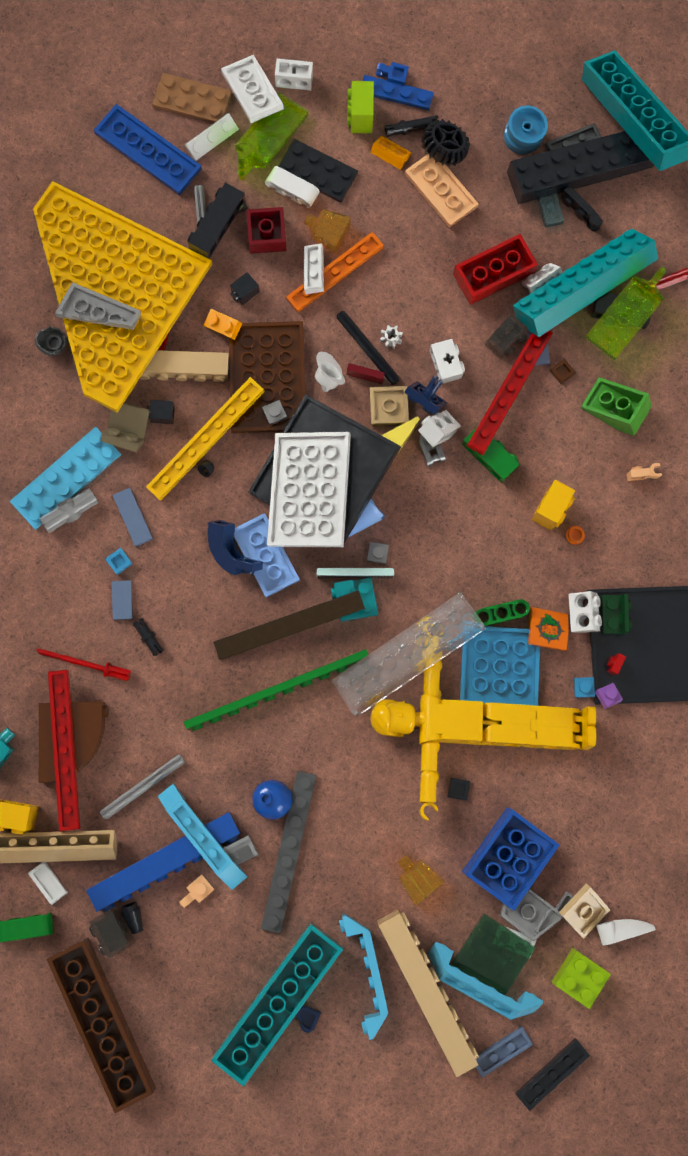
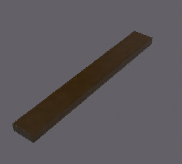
M358 590L222 638L213 643L219 660H223L365 609Z

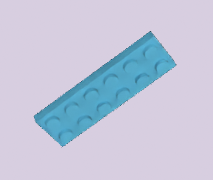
M97 427L93 428L10 501L35 530L42 525L39 518L57 508V505L63 500L73 498L121 456V453L113 445L101 442L102 433Z

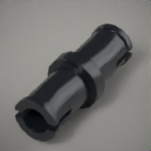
M139 619V623L135 621L133 626L141 636L142 643L147 645L152 655L157 656L158 652L159 654L162 653L164 649L155 638L156 634L149 629L144 619Z

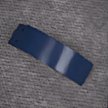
M223 520L208 522V543L211 553L216 562L225 571L238 575L242 573L254 574L255 571L263 569L262 561L247 558L236 548L234 542V523Z

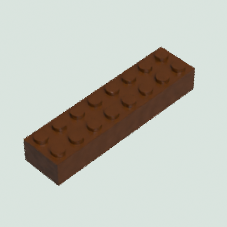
M89 938L47 958L46 960L114 1113L152 1095L156 1086Z

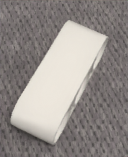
M274 166L265 181V185L268 188L276 189V192L291 197V200L299 204L303 203L307 208H311L320 192L313 184L278 166Z

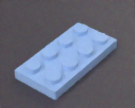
M264 513L236 527L234 538L245 557L263 562V569L255 571L254 576L265 597L268 598L299 582L300 579L284 548L267 546L269 520Z

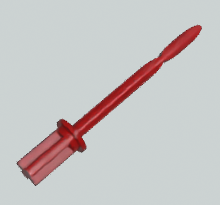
M36 649L40 655L104 672V677L110 676L124 681L130 679L131 670L113 666L110 662L103 666L70 656L59 655L48 650Z

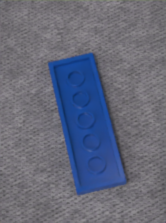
M117 104L93 130L95 135L179 196L202 170V166Z

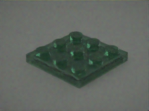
M483 913L451 964L459 968L463 973L477 978L481 983L493 987L499 993L506 995L535 950V946Z

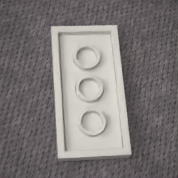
M254 55L221 68L225 80L250 123L284 109L283 103Z

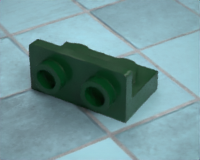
M628 594L601 596L602 634H627L631 630L632 619L629 618L631 599H628Z

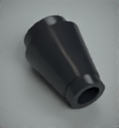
M137 902L121 907V915L131 933L137 934L143 931L141 910Z

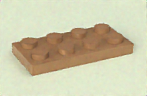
M162 73L152 105L153 108L215 123L225 116L232 91Z

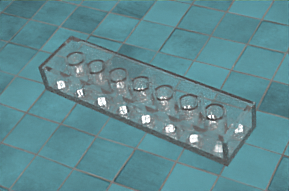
M459 592L331 681L349 710L357 717L486 628L466 598Z

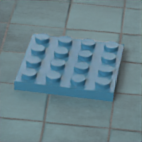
M463 625L460 700L538 706L540 647L527 644L529 629Z

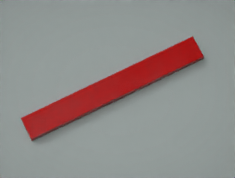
M547 331L540 337L533 333L530 335L468 442L467 447L484 455L553 332Z
M69 670L49 671L48 684L59 832L78 830L81 827Z

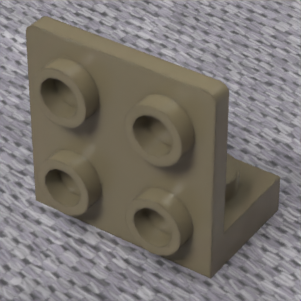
M125 402L118 413L111 410L108 428L102 433L101 442L137 452L144 443L150 411Z

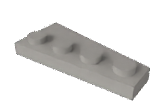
M72 282L55 315L60 318L134 330L142 313L136 308Z

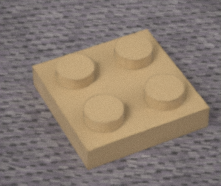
M407 386L370 387L371 426L402 425L409 421L408 395L404 393Z
M585 884L562 908L559 914L584 939L610 909L595 891Z

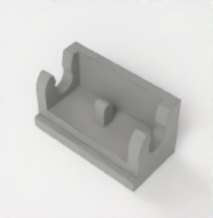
M250 835L223 848L238 865L259 855Z

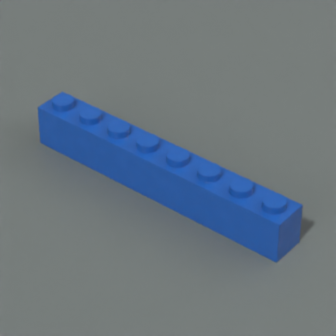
M231 812L205 825L219 844L225 841L230 844L239 839L237 835L241 833ZM184 836L86 891L96 912L101 909L103 912H106L115 907L114 902L118 900L124 902L132 898V892L138 890L141 893L150 888L149 883L156 880L159 883L168 878L167 873L173 870L177 873L186 868L185 863L192 861L194 864L203 859V857L190 840Z

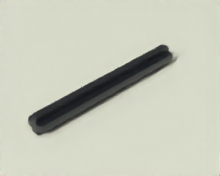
M345 311L338 313V321L376 367L385 373L384 376L391 385L398 383L400 377Z

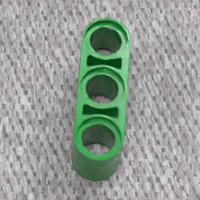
M521 599L481 608L474 614L473 621L477 626L487 627L521 619L529 613L530 606L527 601ZM516 605L523 606V614H519L516 612ZM498 609L505 611V618L497 616ZM478 614H485L487 616V622H480L478 619Z
M52 913L31 915L25 918H12L5 921L0 920V942L54 934Z

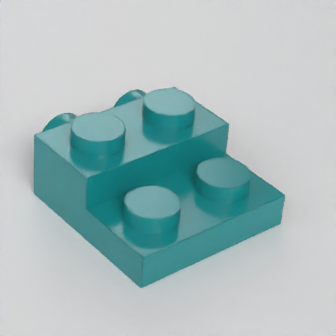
M371 578L334 583V588H331L332 599L359 590L365 609L340 618V622L378 616Z

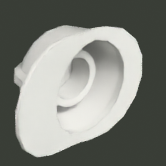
M319 352L316 356L318 369L315 379L321 385L323 391L328 392L330 389L344 384L345 378L343 377L340 365L333 356L327 352Z

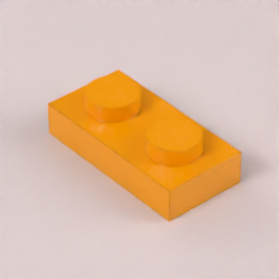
M211 309L203 326L235 340L243 323Z

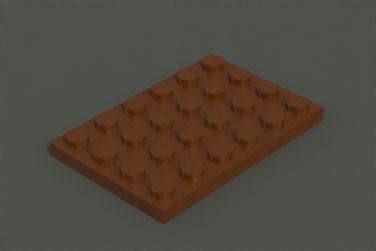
M303 321L243 323L236 339L229 338L230 398L250 377L265 392L233 424L231 433L284 432L305 396ZM280 400L287 419L270 426L262 407Z

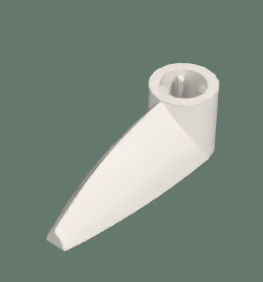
M633 919L613 920L596 925L602 945L613 944L656 930L654 925Z

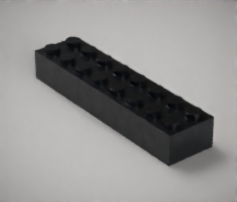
M625 131L513 160L509 164L507 174L517 203L522 204L563 193L564 189L568 186L578 189L654 167V164Z

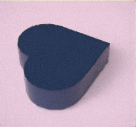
M305 1005L301 1007L296 1017L300 1021L302 1031L310 1033L315 1029L321 1014L320 1011Z

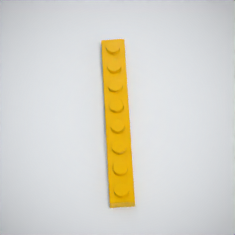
M250 377L156 475L146 488L161 501L265 390Z

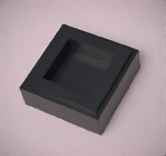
M450 778L447 797L467 801L470 781Z

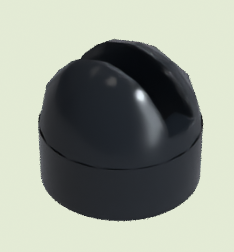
M208 460L198 465V471L204 477H209L215 470L214 464Z

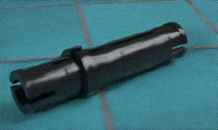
M435 115L410 121L400 120V123L385 125L384 129L387 132L385 135L386 137L398 134L406 135L408 132L423 130L439 117Z

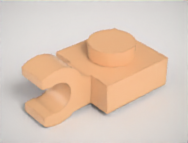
M654 463L649 468H643V466L631 468L627 473V480L660 478L662 473L657 474L654 472V468H659L660 463Z
M201 874L187 887L190 893L179 903L183 908L194 899L200 903L215 889Z

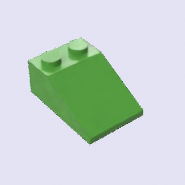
M599 377L583 402L581 409L611 427L634 436L651 409L652 403L648 393Z

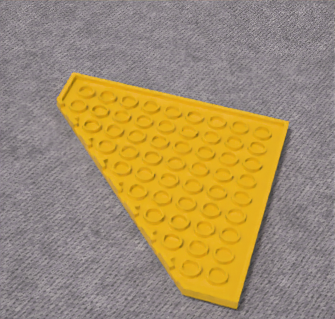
M52 181L33 208L59 305L73 282L136 308L142 313L134 330L63 318L84 396L118 413L212 266V260Z

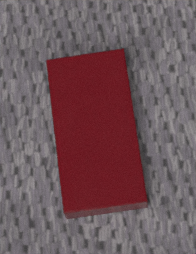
M348 363L346 375L383 384L385 373Z

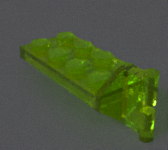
M278 93L277 95L283 103L284 109L255 121L235 145V150L239 153V180H244L253 167L266 168L308 117L309 111L281 93Z
M660 267L650 281L634 276L585 338L615 360L664 300L656 285L666 273V268Z

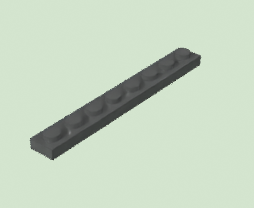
M297 771L292 793L293 802L287 814L261 926L263 930L281 933L317 775Z

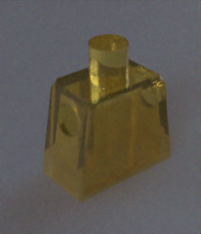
M322 210L318 218L308 214L304 224L312 228V239L319 244L322 243L325 248L335 254L351 225V217Z
M406 854L398 860V864L404 870L398 877L415 906L444 883V880L420 858L413 863Z

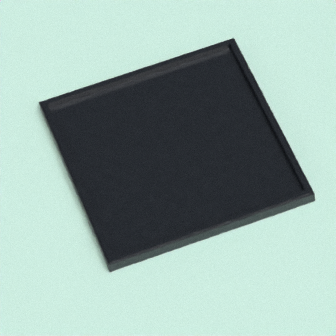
M305 394L283 433L350 432L351 434L344 532L345 543L401 446ZM274 449L248 493L269 505Z
M688 586L587 590L595 592L599 596L600 607L598 609L600 616L602 595L628 594V599H631L629 618L632 619V628L629 630V633L602 634V625L600 626V631L590 632L595 692L597 689L614 683L623 698L618 704L688 701ZM618 653L626 656L617 675L607 672L609 668L607 663L611 656H615ZM595 694V705H602L597 695Z

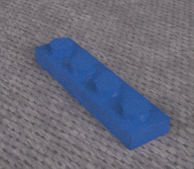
M364 75L363 81H374V97L429 111L434 92Z

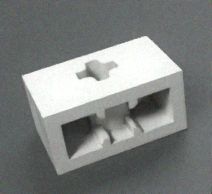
M453 339L431 344L429 351L437 376L439 377L438 379H442L443 384L461 379L465 368L463 362L459 361V349L457 344L453 343Z

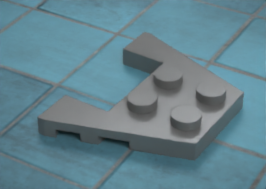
M529 889L515 911L503 903L500 917L531 941H534L563 918L559 912L574 896L569 892H565L554 908Z

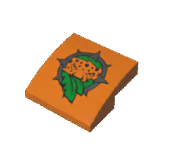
M530 607L528 620L530 628L527 644L567 651L568 614Z

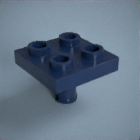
M433 375L427 387L417 381L409 385L404 392L408 395L409 400L414 403L418 402L430 414L438 413L448 403L435 394L441 384H443V380H438L439 377Z

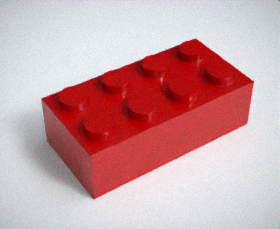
M518 234L455 265L453 276L467 301L472 305L527 278L531 274H535L538 264L522 235Z

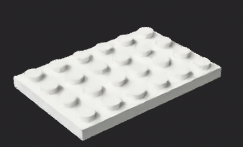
M350 432L275 434L267 546L344 547Z

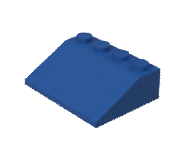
M506 807L461 872L515 911L560 844L513 809Z

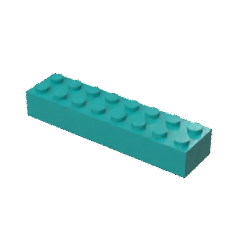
M616 50L584 62L582 81L659 171L688 160V131Z
M632 228L625 231L621 236L611 240L604 247L596 250L587 258L582 259L573 267L565 270L556 278L551 279L548 283L515 303L513 308L518 323L540 337L658 260L655 240Z
M310 922L214 1053L211 1061L244 1087L343 951V946L314 923Z

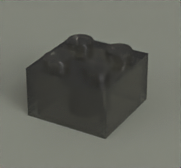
M118 906L89 922L91 925L89 930L94 938L97 937L100 943L98 947L103 956L106 955L108 959L136 942Z

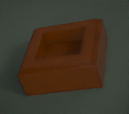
M565 358L549 370L560 384L576 374Z

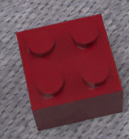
M283 207L246 209L250 254L287 251Z

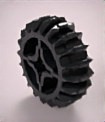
M444 119L431 122L425 128L421 140L425 154L430 155L429 159L433 158L435 163L440 162L442 166L446 164L448 167L451 165L456 166L464 160L468 154L470 143L469 138L466 137L467 132H463L462 127H457L456 123L452 124L450 120L445 122Z

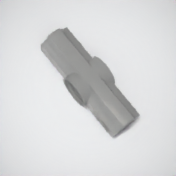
M88 488L74 498L63 500L57 505V508L39 519L48 533L65 523L77 520L81 513L98 504V501Z

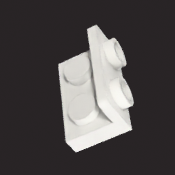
M552 263L546 264L535 274L529 275L522 282V285L528 288L531 294L537 288L542 287L551 279L562 274L561 267Z

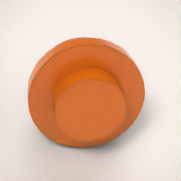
M572 526L566 531V539L570 544L578 545L583 542L585 532L581 527Z

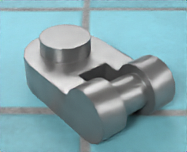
M421 434L419 445L427 467L432 466L433 463L438 461L440 463L446 461L441 445L432 447ZM435 449L436 454L431 456L429 451Z

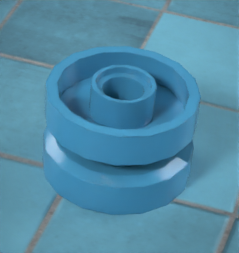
M529 105L520 106L512 112L503 134L504 142L511 151L524 155L538 149L548 128L547 118L544 113L538 108Z

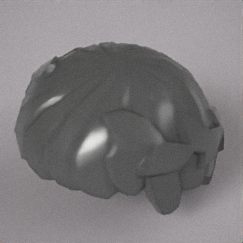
M48 326L47 329L38 331L35 337V344L43 354L55 356L64 351L67 345V337L60 328Z

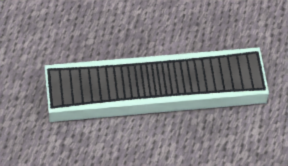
M393 568L317 569V578L394 577Z

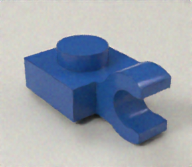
M392 62L391 66L378 63L376 76L388 77V81L405 84L409 66Z

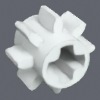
M387 325L386 331L381 330V335L384 337L380 338V343L385 342L386 349L388 346H392L395 349L396 344L402 343L400 337H402L403 333L398 332L397 326L393 328Z

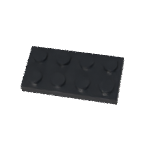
M296 139L293 140L278 166L313 184L319 189L320 193L342 203L358 174V170Z

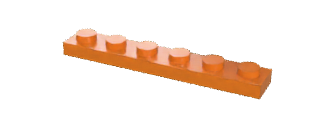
M371 232L324 268V292L305 294L304 284H302L286 296V300L299 313L381 251L384 245Z

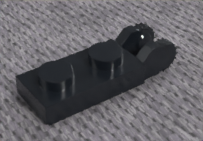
M571 186L564 189L561 195L563 203L567 207L571 206L575 210L576 216L581 220L584 219L587 222V227L592 232H597L603 222L600 216Z

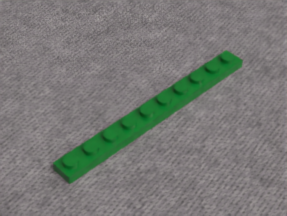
M366 649L186 720L184 725L187 730L197 731L203 728L202 724L209 721L210 724L221 721V717L228 714L229 717L240 713L239 709L244 707L247 710L258 706L257 702L265 700L266 703L276 699L275 695L279 693L287 695L294 692L293 688L301 685V688L312 685V680L319 678L322 681L329 678L332 672L337 671L338 674L349 670L347 666L355 664L356 667L366 663L365 659L369 658Z

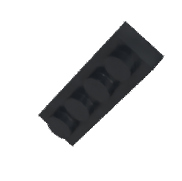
M574 1038L515 1094L527 1109L531 1111L590 1056L589 1053Z

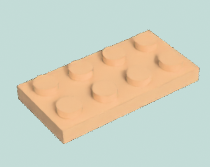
M427 154L406 169L404 174L447 226L451 228L478 208L479 204L445 164L442 166L440 162L435 163V160L433 158L429 159L430 155Z

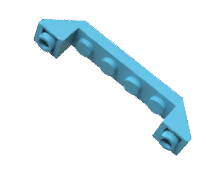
M174 783L158 796L167 813L216 875L231 890L248 877L237 862L230 858L187 804L186 798Z
M343 914V920H339L341 932H346V937L363 934L359 939L361 948H366L367 956L364 957L366 969L371 970L372 977H368L370 989H375L376 992L373 1002L375 1010H380V1012L365 1015V1021L361 1022L364 1035L368 1034L369 1040L374 1039L389 1013L370 929L347 914Z
M435 942L428 952V956L440 981L510 1020L534 1013L543 1004V1000L526 991L516 1002L513 998L499 993L495 988L481 983L477 978L463 973L459 968L452 967L449 963L454 951L444 944Z

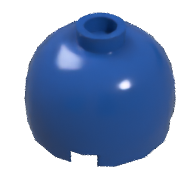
M277 780L262 782L256 787L252 796V804L256 813L270 820L284 817L291 809L293 802L291 790L283 782Z

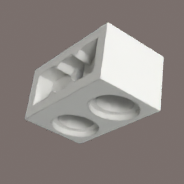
M277 58L275 69L276 87L311 91L313 62Z
M445 410L426 417L421 422L423 426L418 431L432 447H435L451 438L461 425Z
M587 591L568 594L571 632L587 633L600 631L602 619L599 615L600 598L597 593ZM587 598L588 604L586 607H584L583 601ZM588 617L589 624L585 626L584 620Z

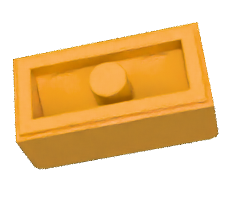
M382 135L373 143L370 153L399 170L403 168L412 154Z

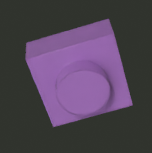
M614 683L597 689L595 692L604 709L623 700Z

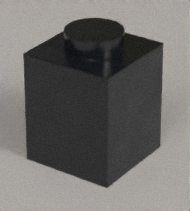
M248 272L230 285L231 297L235 302L240 301L242 305L260 292L259 285Z
M150 400V406L146 408L150 411V422L174 424V402Z

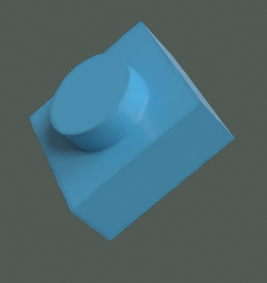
M121 548L105 558L117 575L133 564Z
M594 677L573 678L575 698L595 697Z

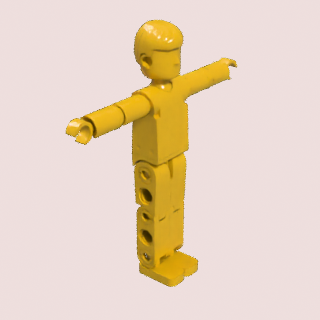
M435 623L429 625L425 632L427 639L425 640L423 695H421L420 712H415L414 706L405 703V701L398 702L383 699L375 704L370 716L373 729L383 736L403 737L404 734L412 733L414 726L420 727L419 745L422 746L420 803L424 804L420 807L419 814L426 821H429L423 811L426 806H431L435 812H438V807L434 802L436 803V785L439 780V773L437 772L439 742L562 750H589L596 745V707L586 706L580 711L577 708L440 700L442 696L439 689L440 671L442 670L440 639L443 633L438 637L430 635L429 630L434 627Z

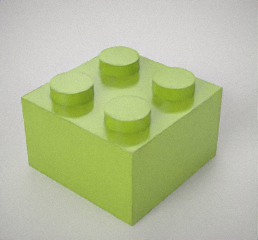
M352 81V87L348 88L347 127H351V133H372L374 81Z
M572 948L553 978L552 983L590 1009L611 974Z

